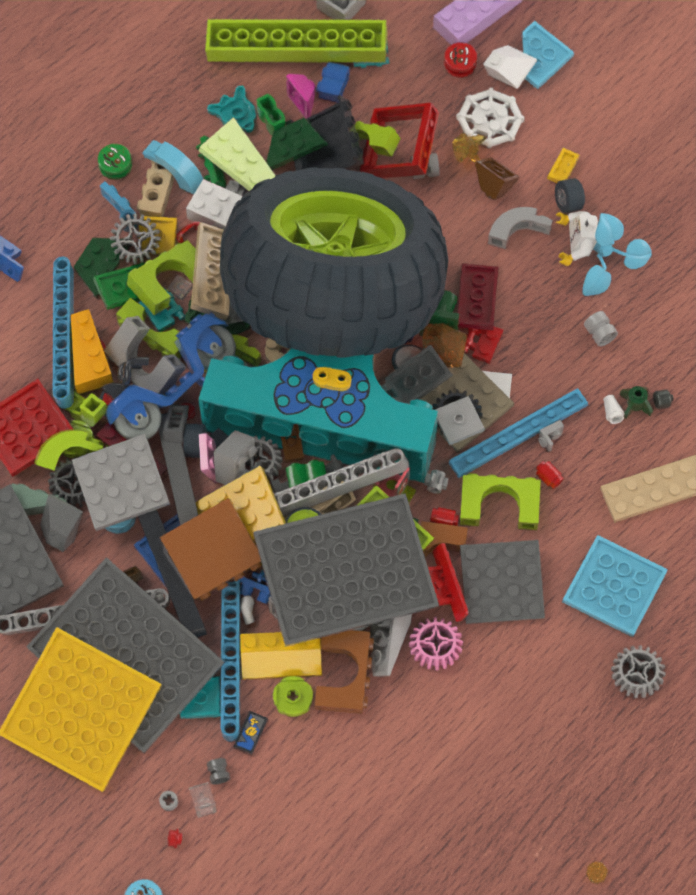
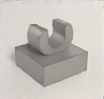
M230 180L225 188L241 196L247 191L245 187L235 180Z

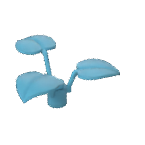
M600 213L599 223L595 232L597 243L593 250L598 253L597 257L602 267L595 265L588 271L583 284V295L585 296L601 294L610 286L611 274L606 271L607 267L602 258L603 256H609L612 252L626 256L624 265L630 269H638L644 266L651 257L652 250L648 243L642 239L631 241L627 246L626 252L612 247L614 241L619 240L624 233L622 222L612 215Z

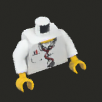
M584 211L569 213V215L557 213L556 216L561 217V220L556 221V223L567 225L570 221L571 255L562 252L558 256L562 259L559 263L569 266L572 260L576 261L585 256H590L597 243L595 232L598 220L595 215Z

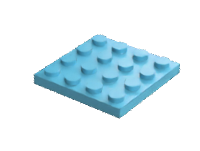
M597 535L562 602L634 637L668 569Z

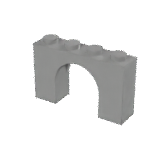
M139 316L127 317L104 352L119 367L120 364L126 362L129 358L137 357L138 346L150 328ZM174 354L163 356L150 374L143 369H131V381L133 385L166 396L165 392L174 386L186 369V366Z

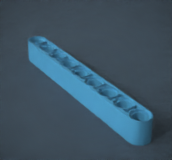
M64 256L58 257L53 263V396L60 408L67 409L74 402V361L71 314H74V271L69 259Z
M240 580L227 582L229 586L222 589L221 659L225 663L221 667V732L224 740L228 742L237 740L240 733ZM229 595L236 596V598L231 601L226 599ZM231 613L236 615L233 619L226 618ZM229 632L236 634L233 638L226 637V634ZM228 651H234L236 653L232 657L226 656V653ZM228 670H234L236 672L232 676H228L225 674ZM228 689L236 691L233 695L225 693ZM228 708H234L236 710L233 714H227L225 712ZM228 727H233L236 729L235 732L231 734L226 733L225 730Z

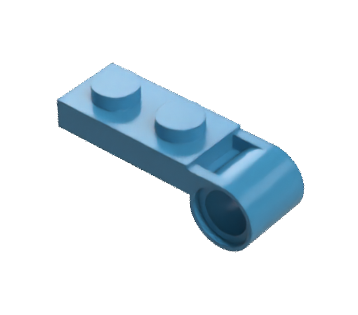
M104 181L100 185L101 195L120 213V218L122 217L124 221L127 220V214L130 215V219H134L135 211L130 207L129 201L125 197H121L113 185L110 186ZM126 227L124 231L130 232L129 227Z

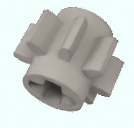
M432 470L431 474L426 473L424 485L428 486L427 490L436 494L441 493L442 489L446 490L448 485V478H445L446 474L440 470Z

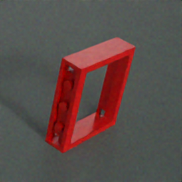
M432 102L374 108L372 118H370V125L377 124L378 126L385 127V122L421 119L412 163L376 166L378 154L369 145V140L367 139L363 149L364 164L360 166L361 173H370L382 179L426 175L439 111Z

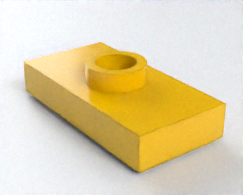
M563 148L547 179L555 183L567 180L579 159V154Z

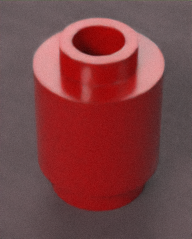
M542 461L536 467V475L552 489L558 487L564 480L561 476L562 473L550 461L546 463Z
M438 507V509L433 508L430 522L458 526L460 515H456V510Z

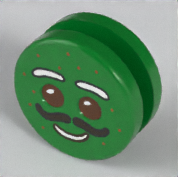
M109 144L100 150L97 160L99 170L103 176L108 179L117 180L124 178L130 173L132 159L129 150L125 146Z

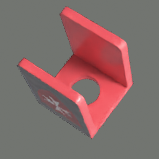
M407 468L402 476L397 474L375 482V486L377 485L389 497L401 495L409 482L410 468ZM394 480L397 482L394 490L387 488L386 484L388 481Z

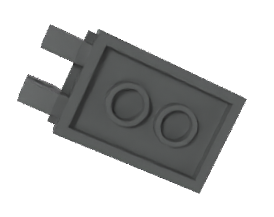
M429 345L385 377L386 382L381 387L388 395L392 393L396 401L410 404L411 400H420L453 375L433 347Z

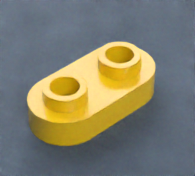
M319 367L313 372V382L320 388L346 391L351 386V376L343 370ZM325 374L326 376L322 378L319 375ZM343 377L345 380L339 381L338 379Z

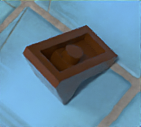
M294 424L291 435L286 436L290 437L289 439L285 440V437L280 436L285 463L304 460L298 424Z

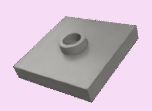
M469 396L436 409L438 411L437 422L449 445L481 433L485 429Z

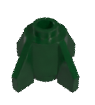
M634 386L633 388L620 391L619 395L627 400L628 407L624 414L625 419L632 413V410L640 411L643 409V412L647 415H652L653 409L647 400L649 388Z

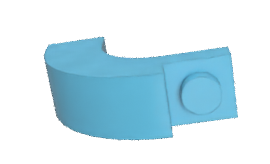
M153 140L142 152L145 158L165 167L175 177L181 189L192 194L196 192L203 177L194 163L176 147L167 142L162 144Z

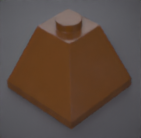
M492 157L476 161L475 163L480 190L485 192V195L492 200L502 198L519 179L517 174Z

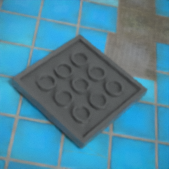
M539 540L460 545L463 593L469 612L465 617L466 624L545 619Z

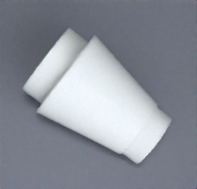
M614 395L604 397L606 419L611 424L622 422L625 413Z

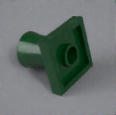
M444 290L438 307L427 326L420 330L419 336L456 342L460 313L453 312L458 301L454 293Z

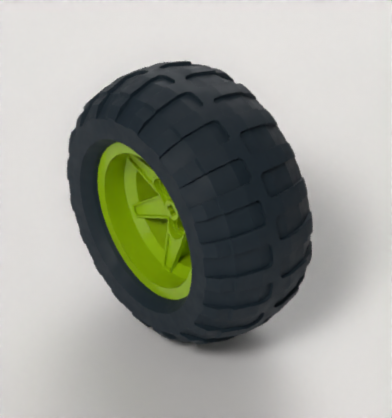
M306 168L293 172H284L272 179L263 180L254 185L252 190L245 193L241 200L235 203L221 237L219 269L225 294L229 296L230 305L241 320L251 325L253 331L289 349L293 348L317 356L325 355L344 358L358 355H373L387 348L399 347L409 338L416 336L421 329H424L443 297L449 258L446 240L443 237L439 221L433 211L424 206V202L413 193L407 192L390 180L387 181L366 172L361 173L343 168Z

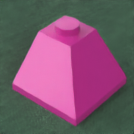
M286 75L288 97L306 119L309 118L315 99V84L312 80H308L305 75Z

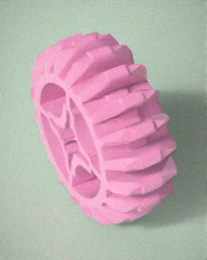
M436 617L433 618V622H430L427 618L425 620L426 625L420 622L419 628L413 629L414 634L410 635L412 641L409 642V647L412 648L411 654L415 655L414 660H421V667L427 663V669H431L432 665L435 666V670H439V665L446 669L447 663L452 666L454 664L453 659H459L458 654L462 653L460 646L463 645V641L459 640L461 633H456L458 631L457 626L451 628V621L444 624V618L440 622H437ZM433 632L431 637L421 640L425 634ZM439 632L446 634L448 637H442ZM435 637H436V642H438V645H439V646L437 647V651H436V646H435L434 643H433V642H435ZM422 648L431 651L433 656L426 654ZM448 648H451L448 653H446L443 656H440V652L442 650H447Z

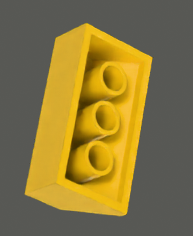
M281 632L240 634L242 680L285 678L289 676H322L320 638L285 647Z

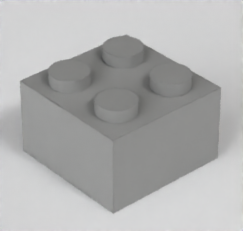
M316 0L317 9L334 20H351L366 3V0Z

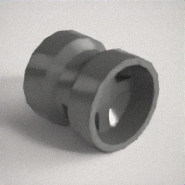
M225 758L214 759L206 763L207 769L211 773V784H222L230 780L229 772L226 771L227 762Z

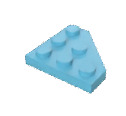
M535 21L522 32L523 53L537 59V62L525 79L539 89L574 56V52Z

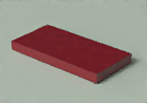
M462 263L457 313H460L458 327L493 330L499 266Z

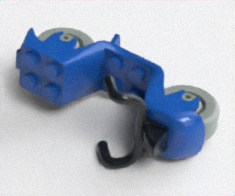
M212 312L206 313L203 316L199 314L189 322L192 326L189 328L186 326L176 335L178 339L175 341V344L189 372L185 373L178 380L180 382L178 386L175 384L165 392L166 396L132 384L128 386L131 380V369H142V365H149V357H132L120 364L117 371L118 383L112 382L101 387L112 400L106 409L109 424L111 425L114 422L118 433L127 440L143 434L146 435L147 439L151 438L160 427L161 413L159 408L173 404L195 382L203 387L205 378L202 375L204 370H208L211 358L222 360L224 356L234 357L236 345L232 334L225 329L229 326L225 321L217 318Z

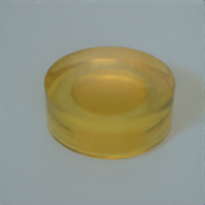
M592 862L586 871L587 878L592 883L598 884L603 882L607 876L606 866L601 862Z

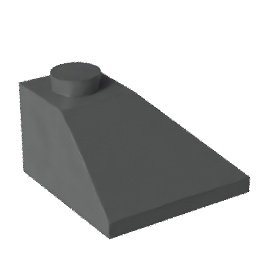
M52 494L48 495L40 527L46 543L64 552L75 542L83 511Z

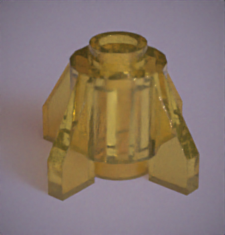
M461 133L456 137L452 145L456 160L462 162L466 157H469L475 163L481 160L477 155L479 150L478 144H481L486 139L485 136L476 135L468 137L467 134Z

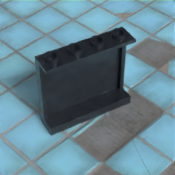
M338 95V103L307 118L312 127L318 131L319 135L328 145L294 160L296 171L306 168H343L351 170L364 164L362 158L363 151L358 141L360 138L355 128L356 121L351 112L352 104L348 99ZM291 119V120L285 122V124L288 125V124L293 123V122H295V121H293V120Z

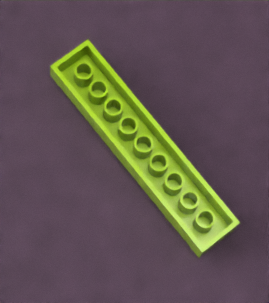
M208 19L205 51L208 62H386L387 24L386 20Z

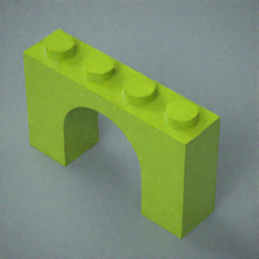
M188 240L178 243L173 249L162 252L159 257L148 260L143 266L129 272L127 285L153 315L168 308L171 297L159 284L156 276L166 270H176L185 274L193 283L196 249Z
M473 473L463 475L460 525L479 526L481 503L484 498L494 492H504L511 495L518 504V529L537 530L541 480H536L532 477L518 479L514 476H507L506 478L497 477L496 475L478 476Z

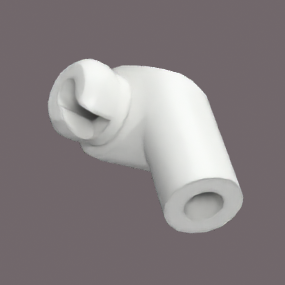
M244 596L240 603V609L246 625L255 622L252 614L254 600L251 596Z

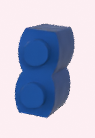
M329 62L327 67H323V79L318 82L316 91L319 92V98L339 102L338 95L343 96L350 75V67Z

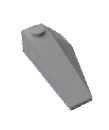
M412 614L369 625L371 631L370 638H374L373 651L371 653L374 677L390 676L410 626Z

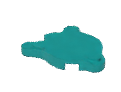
M244 86L236 87L234 97L230 98L228 95H223L219 103L210 104L207 107V112L218 117L223 125L234 118L243 132L250 133L255 129L256 110L252 102L246 98Z

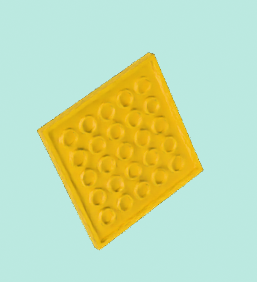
M56 627L0 728V735L104 792L162 684Z

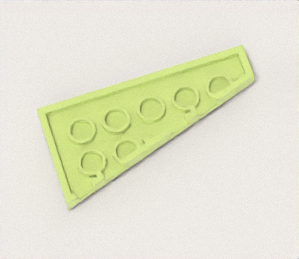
M234 118L199 148L201 154L248 191L252 190L257 183L275 177L273 171Z

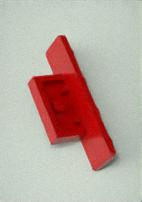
M440 543L432 551L437 566L428 567L439 606L451 605L456 622H460L469 614L468 606L462 595V589L455 575V569L452 566L449 552L445 544Z

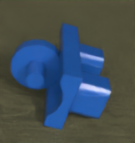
M263 569L260 574L257 572L252 573V577L256 578L257 582L246 577L240 579L242 583L240 594L251 596L254 588L259 589L260 593L257 600L268 604V598L271 595L268 586L263 584V582L267 583Z

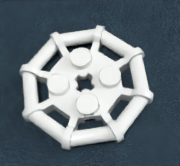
M489 88V90L474 95L469 94L465 97L466 100L460 112L456 115V119L462 127L466 140L470 139L487 146V148L515 140V135L521 123L524 122V116L521 115L514 96L510 97L493 90V88ZM489 97V101L484 100L480 104L476 102ZM493 98H495V99H498V100L503 101V102H505V103H504L503 105H501V104L496 103V102H494V101H492V100H493ZM470 106L474 108L472 115H467ZM509 107L511 108L514 116L508 115L507 109ZM492 116L495 120L489 122L487 117ZM467 122H471L474 125L472 130H470ZM508 123H513L510 131H507ZM477 133L488 137V139L477 135ZM497 133H499V135L502 134V136H499V137H496V138H493V139H492V137L494 136V134H497Z

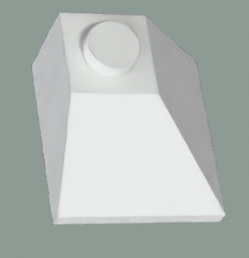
M507 45L493 50L483 65L489 76L518 89L537 62V59Z

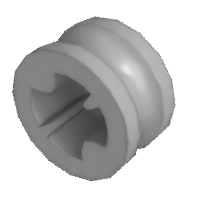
M165 791L161 794L159 798L161 808L166 811H172L177 807L178 798L174 792ZM171 797L174 803L170 802V805H166V802L163 800Z

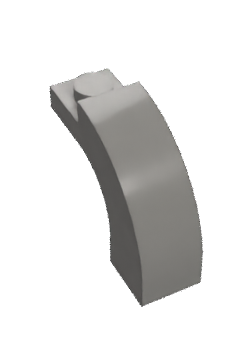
M518 207L508 210L499 216L492 225L488 236V244L506 249L510 236L521 229H531L549 235L553 220L546 216L536 215L537 208Z

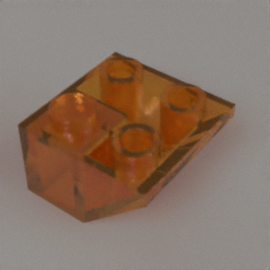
M427 324L422 338L423 350L431 345L447 367H461L467 335L445 324Z

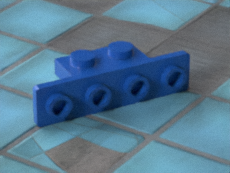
M0 235V270L18 282L21 280L24 267L14 259L21 255L22 250Z

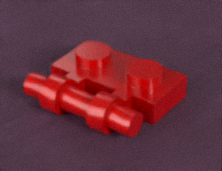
M495 326L493 330L468 328V334L461 343L462 348L460 351L467 354L469 349L473 350L472 358L490 364L504 329ZM475 335L480 337L478 343L473 342Z

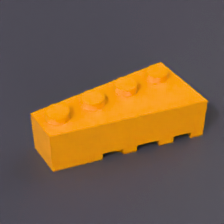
M89 309L71 314L75 388L78 394H82L112 383L113 378Z

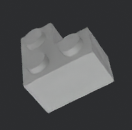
M235 430L214 451L216 482L226 485L246 474L245 463L256 452L255 437Z

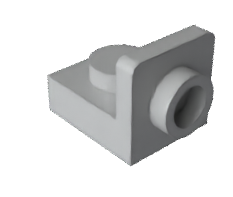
M561 420L540 430L538 441L542 448H546L548 452L553 447L551 439L556 440L563 433L564 425Z

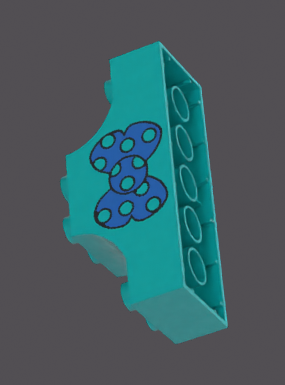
M293 348L278 360L257 367H247L241 359L233 356H224L222 360L211 358L199 396L202 424L206 425L207 432L213 433L219 427L228 436L235 430L252 437L256 435L258 440H261L264 436L265 441L271 439L272 445L277 444L278 449L283 450L280 436L285 437V440L289 439L290 437L286 436H290L294 424H298L304 455L331 461V455H335L336 459H340L342 464L350 466L389 450L400 449L409 462V480L425 483L426 473H428L436 444L438 411L432 410V405L422 400H411L410 404L398 402L388 395L375 377L373 371L374 354L340 358L336 356L311 355ZM319 367L346 371L351 376V386L346 391L317 387L313 382V372ZM320 374L319 376L323 378V377H325L326 375H325V374ZM341 377L338 380L344 381L345 379Z

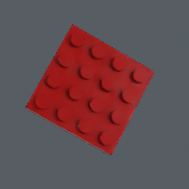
M36 379L0 402V460L12 477L34 464L40 447L48 438L60 431L73 429L39 379Z

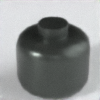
M657 390L653 393V403L657 409H665L671 406L673 395L668 390Z

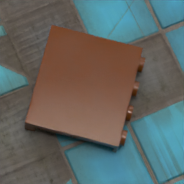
M229 498L160 537L195 600L200 599L203 601L211 596L210 592L217 589L220 591L229 586L227 582L233 579L238 581L246 576L245 572L248 570L255 571L262 567L258 549Z

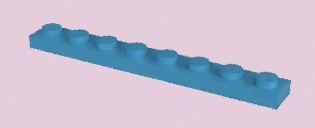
M577 388L449 460V465L457 477L461 478L463 475L470 473L539 434L541 429L559 420L562 421L587 407L588 402Z

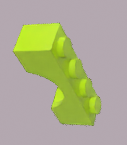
M357 121L355 124L360 140L368 139L369 145L376 154L393 156L401 139L393 127H381L377 124L369 125Z
M130 298L116 313L117 323L120 327L127 317L139 316L145 323V308ZM175 328L166 332H156L149 329L143 340L147 342L151 349H157L161 352L162 356L174 354L178 359L181 358V354L175 344V341L178 339L176 335L179 331Z

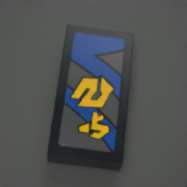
M249 711L233 746L234 749L252 756L268 722V718Z

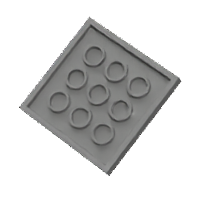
M145 434L72 460L96 531L170 505Z

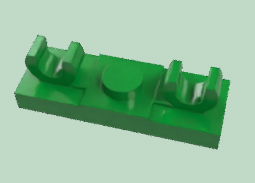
M205 135L200 138L201 144H198L195 148L199 150L200 146L204 144L209 139V137ZM198 154L199 158L205 159L204 165L209 171L204 180L226 188L227 184L223 170L203 154Z

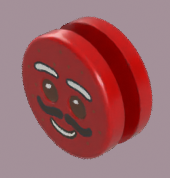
M458 42L446 49L444 67L450 75L463 78L475 71L477 52L471 45Z

